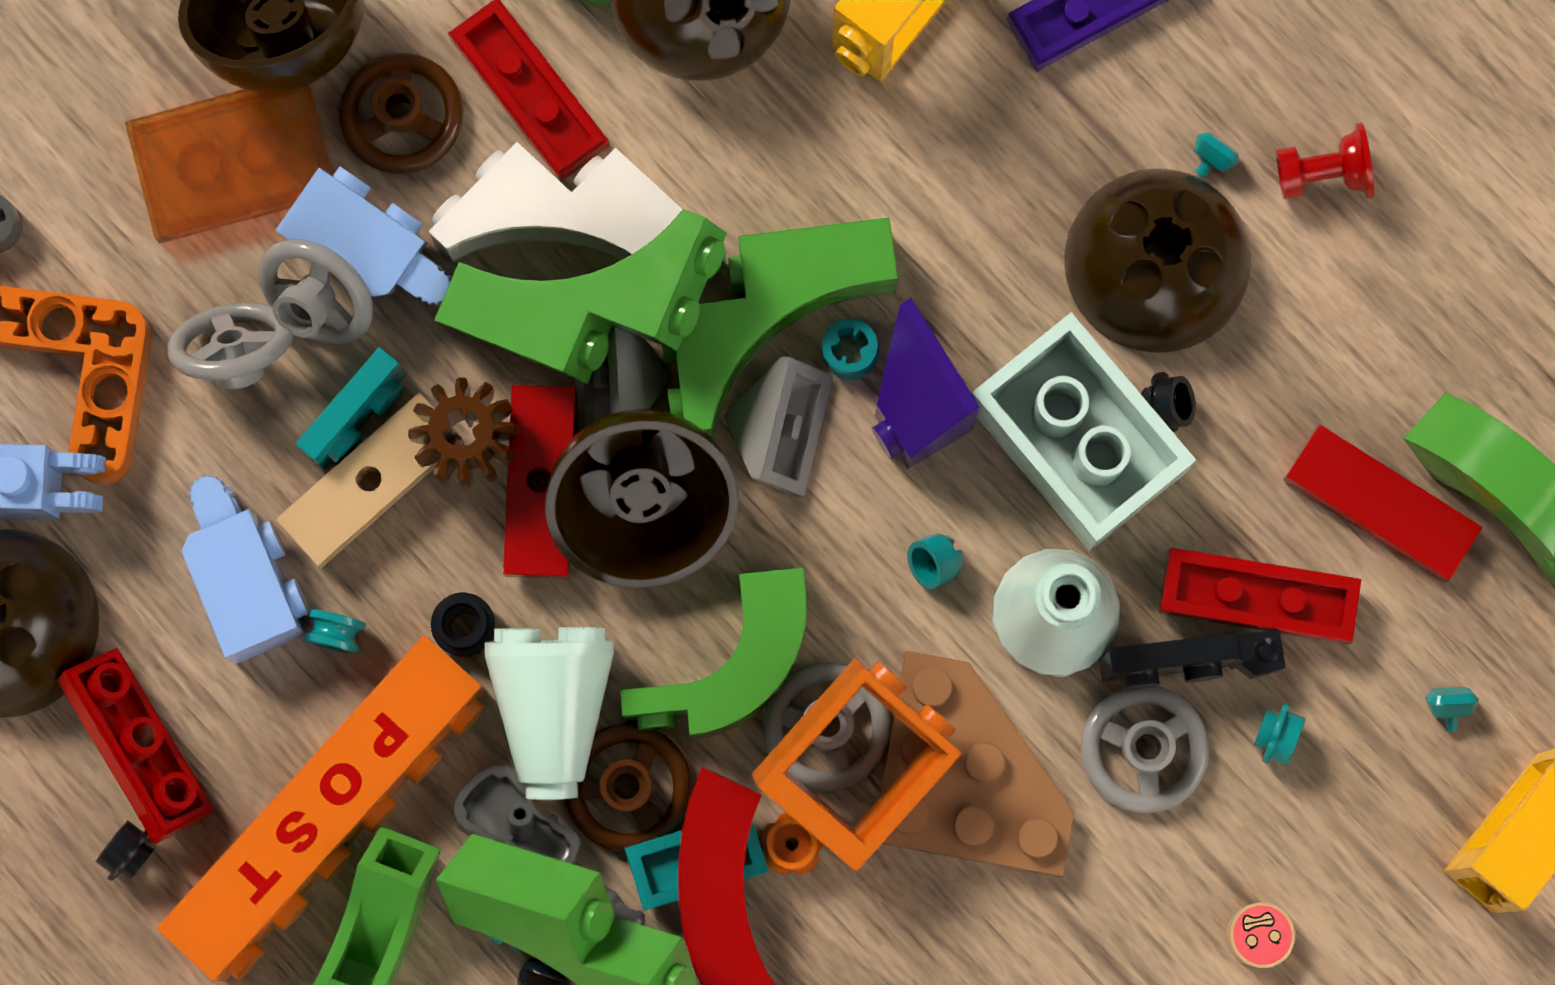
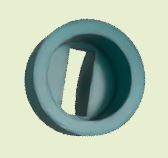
M934 534L917 540L909 546L907 552L909 568L914 578L923 587L931 590L936 589L959 575L964 555L962 550L955 551L953 547L955 540L943 534Z

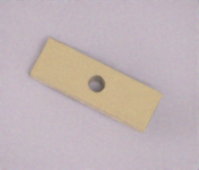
M420 392L276 518V521L320 569L436 467L437 462L425 467H421L417 463L415 455L427 444L411 442L408 437L409 429L415 426L428 425V423L422 421L414 413L415 405L422 403L435 409ZM457 433L455 439L449 442L450 444L454 445L456 439H459L462 444L464 443L462 438ZM372 472L381 474V483L377 489L373 491L362 490L361 483L367 474Z

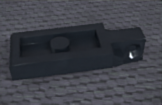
M1280 630L1241 635L1229 633L1114 647L1099 660L1102 682L1120 680L1122 690H1138L1160 685L1159 675L1184 673L1186 683L1219 679L1223 677L1222 668L1229 667L1231 670L1236 668L1249 679L1265 676L1286 668Z

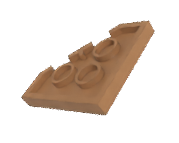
M906 651L900 680L908 687L900 696L918 712L928 703L953 725L956 730L949 739L962 754L882 844L1064 877L1075 813L969 662ZM895 715L893 717L879 798L927 745L923 739Z

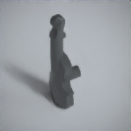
M504 766L486 768L475 775L458 794L454 805L455 822L458 828L470 837L471 834L479 835L583 867L578 863L580 839L577 833L571 828L560 824L556 815L547 816L539 812L533 804L535 799H526L525 783L519 782L517 774L512 769ZM605 885L616 917L644 925L645 914L640 910L636 911L628 908L619 895Z

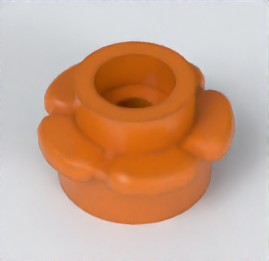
M787 812L780 814L775 823H768L760 837L761 849L766 851L767 854L765 857L767 865L774 872L781 875H788L790 872L803 875L813 870L820 859L818 852L824 846L821 841ZM789 838H795L798 841L799 845L796 850L791 851L787 849L786 841Z

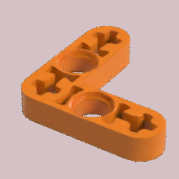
M0 286V302L2 307L13 315L27 317L29 333L28 337H23L26 328L19 322L0 321V348L84 358L69 453L86 454L88 449H98L102 430L96 425H89L92 417L109 424L122 423L120 431L111 427L107 428L105 442L107 447L116 452L114 461H105V472L95 475H80L87 481L97 485H111L121 480L129 471L133 459L152 343V327L148 319L133 304L124 301ZM33 304L28 314L27 305ZM56 308L72 310L75 316L73 332L62 340L48 339L43 332L45 317ZM89 312H95L92 320L97 325L105 327H118L121 317H126L127 323L136 330L135 336L124 337L121 347H116L115 341L109 335L90 331ZM90 333L91 344L85 345ZM108 377H119L127 385L125 401L119 407L112 410L99 408L94 400V392L97 385Z

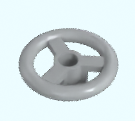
M301 239L278 242L265 252L259 265L260 286L268 304L273 307V313L277 322L283 328H286L292 335L297 337L310 338L317 342L332 345L354 342L367 332L373 319L372 298L360 274L343 257L321 244ZM298 258L312 262L309 275L304 276L301 281L278 278L279 266L285 260ZM331 273L348 291L354 305L353 317L335 299V292L329 284ZM326 320H328L332 325H326L324 323L326 322Z
M233 303L201 312L180 325L168 342L167 355L172 366L186 376L214 380L217 386L224 389H239L250 386L260 380L264 375V368L275 362L287 351L292 342L293 335L277 322L273 313V307L261 303ZM234 322H261L271 326L274 331H247L243 327L235 326ZM213 328L215 333L211 337V342L189 355L186 350L191 341L203 332Z
M818 663L803 667L789 675L777 694L769 701L765 710L763 732L769 754L784 738L782 726L793 728L816 702H812L804 711L788 706L793 697L810 685L820 682H834L847 666L836 663ZM863 687L836 716L840 723L839 732L832 737L819 735L811 744L817 749L824 750L830 772L811 769L798 760L789 768L788 771L807 788L819 791L846 789L866 779L883 760L891 736L890 712ZM865 702L871 714L872 735L864 754L849 766L844 745L848 742L853 732V714Z
M1158 686L1138 690L1120 689L1103 699L1090 714L1081 738V757L1088 779L1097 792L1107 801L1119 808L1135 813H1157L1179 805L1197 789L1207 769L1209 741L1202 719L1196 710L1178 694ZM1138 704L1159 706L1174 715L1164 724L1155 720H1144L1136 723L1129 729L1110 721L1121 710ZM1187 732L1190 743L1188 765L1183 775L1175 784L1160 792L1158 771L1170 764L1176 752L1175 740ZM1145 736L1154 740L1157 745V754L1154 759L1146 760L1137 754L1135 746L1139 737ZM1101 740L1122 749L1126 762L1133 769L1137 770L1139 793L1122 788L1108 775L1101 759Z

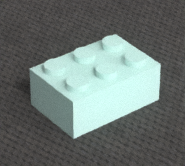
M1072 312L972 392L973 397L980 406L977 419L1089 552L1186 474L1196 462L1193 455Z

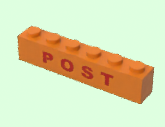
M423 635L156 929L213 982H224L231 975L237 980L243 978L264 955L265 951L259 944L272 929L277 926L282 931L286 930L307 908L310 902L303 895L320 877L329 882L350 861L354 852L348 846L364 828L371 833L375 832L391 816L398 806L392 797L408 779L414 784H418L432 771L442 757L436 749L452 731L459 736L463 735L478 720L486 708L479 701L488 691L426 635Z

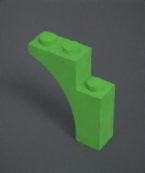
M682 209L659 235L632 255L611 266L581 276L547 281L520 280L498 276L459 262L434 320L464 336L588 384L593 371L597 370L606 358L609 348L608 335L612 326L678 351L683 337H687L693 331L700 313L698 301L708 278L714 276L722 264L725 253L723 242L727 233L706 217Z
M890 217L738 236L740 255L728 257L732 295L745 293V298L699 304L700 313L693 331L687 337H683L678 351L662 346L665 365L677 364L680 388L668 389L670 413L691 421L713 439L718 416L736 378L753 356L782 330L803 317L828 306L863 297L896 293L898 275Z
M471 834L436 879L454 924L508 943L549 965L577 985H698L682 937L616 917L600 872Z

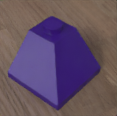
M912 298L901 303L876 405L875 417L879 423L871 427L874 436L888 458L892 460L900 456L907 469L972 431L980 406Z

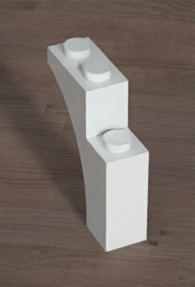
M516 142L506 153L498 150L486 159L476 173V178L479 181L462 198L455 194L439 207L432 218V222L435 225L428 232L435 246L453 263L488 248L530 241L562 242L583 246L608 254L621 261L651 242L674 220L682 208L617 148L604 160L600 156L592 158L575 177L573 183L577 187L571 192ZM726 249L719 270L714 276L708 278L706 285L726 266Z

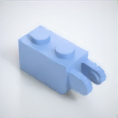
M339 166L334 175L318 168L275 231L288 240L301 239L312 241L339 254L360 274L368 287L371 297L394 294L400 286L416 298H422V302H428L429 305L434 303L441 305L453 276H449L447 274L448 271H442L441 266L422 254L429 242L421 238L417 233L424 224L394 203L389 206L386 212L378 208L365 198L371 187L341 166Z
M0 444V519L55 520L60 518V512H102V496L86 491L61 492L63 473L95 475L105 472L106 458L102 455L89 453L56 452L46 445Z
M207 474L206 477L200 476V479L194 480L193 486H190L191 492L188 495L191 496L189 501L192 504L194 503L192 509L201 529L188 535L181 552L224 657L238 664L303 636L307 632L301 617L309 614L310 611L296 579L294 578L286 582L276 559L285 556L286 553L272 521L269 520L261 523L260 519L249 509L242 512L238 500L233 498L235 494L231 492V488L225 486L224 482L221 479L218 480L215 475L211 477Z

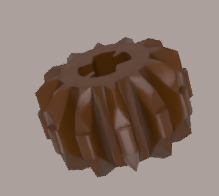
M464 377L456 379L455 396L448 398L444 388L439 384L433 386L431 392L439 405L433 409L426 404L417 403L413 409L416 416L428 423V425L415 426L408 430V437L411 442L427 444L415 455L417 463L421 467H425L437 462L433 477L441 484L450 479L456 468L459 484L463 489L472 487L473 469L480 468L483 476L489 482H492L497 478V474L489 461L495 457L502 462L511 463L515 457L510 448L499 442L513 440L520 436L517 424L502 422L513 411L511 403L508 399H504L491 404L494 388L487 382L478 387L473 397H471L469 382ZM465 420L470 428L473 426L474 421L479 423L472 429L475 440L471 444L463 446L459 439H456L454 445L449 443L456 437L453 426L458 422Z

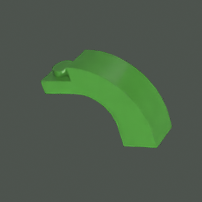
M1445 393L1403 439L1432 479L1469 496L1507 526L1524 545L1555 589V464L1525 438L1495 417L1462 399Z
M804 567L739 574L743 608V629L738 646L730 659L715 673L695 682L620 690L621 709L624 720H637L639 731L661 730L677 727L676 716L688 715L691 740H696L727 732L740 726L764 709L792 673L802 649L807 616Z
M380 826L358 863L350 897L339 930L313 985H394L421 917L441 852L440 848Z

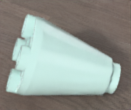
M1045 549L1024 556L1004 574L993 599L992 626L997 633L1001 646L1017 664L1040 675L1066 677L1089 668L1109 650L1119 629L1120 601L1112 579L1094 560L1073 550ZM1065 585L1066 593L1069 596H1080L1078 606L1073 609L1060 607L1055 600L1056 590L1060 586Z
M558 627V640H541L540 629L497 628L494 629V642H485V658L518 780L520 783H526V799L553 800L578 797L577 782L584 781L614 656V640H606L605 628Z

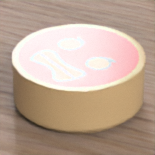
M1265 902L1252 903L1240 908L1232 916L1227 928V942L1232 954L1241 963L1253 968H1270L1282 963L1291 953L1295 943V929L1290 917L1278 906Z

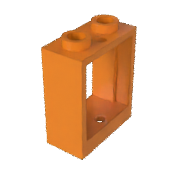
M857 657L852 660L752 773L757 787L855 872L861 868L962 754L949 739L956 730L953 725L928 703L918 712L900 695L908 686L880 661H877L869 669ZM863 687L923 739L927 745L857 824L852 827L788 770Z

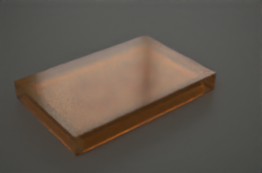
M311 84L296 90L278 93L255 92L242 89L125 121L154 238L159 244L291 208L318 168L326 170L331 175L335 174Z

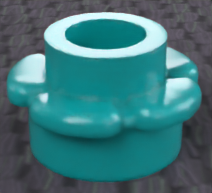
M1289 704L1282 706L1279 715L1267 710L1253 746L1265 750L1262 761L1268 764L1270 759L1288 766L1306 718L1289 712Z

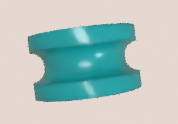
M853 318L838 320L829 326L823 335L821 347L824 363L830 372L839 378L847 380L862 378L869 374L877 364L879 350L876 334L862 320ZM853 334L854 342H857L861 337L867 343L866 346L860 349L861 360L857 363L848 364L846 356H843L841 361L834 356L833 353L840 349L839 338L843 335Z
M310 609L308 617L313 620V628L310 632L304 633L302 641L330 650L359 655L360 646L356 644L355 638L359 632L365 631L367 623L332 612Z

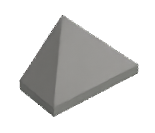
M611 327L608 335L609 348L602 365L593 371L588 384L575 380L578 433L594 421L609 414L631 409H649L672 380V374L646 339L619 328Z
M780 357L724 414V418L751 479L793 496H805L831 388L832 375L794 358Z

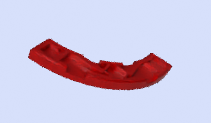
M703 766L700 769L689 798L681 830L678 859V900L684 938L693 969L700 985H775L754 943L744 897L746 845L752 820L762 794Z

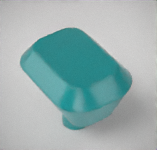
M1210 132L1197 135L1194 152L1202 157L1203 160L1195 172L1205 178L1213 166L1225 173L1239 164V153Z
M1468 687L1434 688L1425 697L1432 715L1436 718H1445L1446 731H1458L1459 717L1472 716L1479 701L1478 697Z

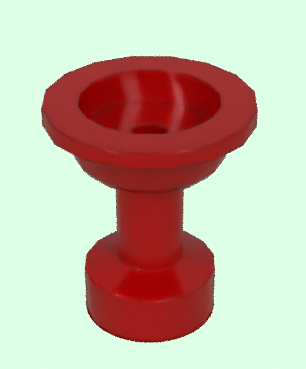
M1356 123L1354 131L1343 136L1339 143V152L1301 158L1295 147L1276 150V163L1283 199L1303 196L1305 183L1343 177V181L1349 189L1362 191L1367 198L1374 197L1371 154L1363 123Z

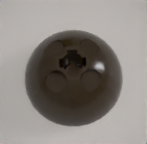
M181 0L178 22L181 35L190 51L204 67L217 77L234 86L250 91L266 93L287 92L318 81L330 73L342 61L358 35L363 17L364 0Z
M610 0L613 19L629 49L642 62L656 71L689 81L721 79L731 76L756 62L777 39L786 21L791 0ZM710 9H715V12L708 11H710Z
M1145 169L1114 179L1096 191L1078 212L1069 230L1065 245L1064 268L1069 291L1076 306L1097 331L1127 348L1144 352L1166 353L1195 346L1213 336L1226 325L1238 309L1246 292L1250 277L1251 252L1248 236L1240 216L1219 190L1208 182L1189 173L1172 169ZM1163 234L1172 237L1179 244L1175 246L1172 241L1163 238Z
M631 409L615 412L594 421L577 433L559 455L548 481L545 513L548 529L555 545L575 568L607 584L629 588H647L681 580L704 567L720 552L729 539L736 523L739 494L736 478L728 459L718 444L700 427L683 417L669 412L654 409Z
M0 529V718H9L38 711L49 706L65 694L57 679L63 671L92 658L98 638L99 609L95 591L87 573L68 551L57 543L31 532Z

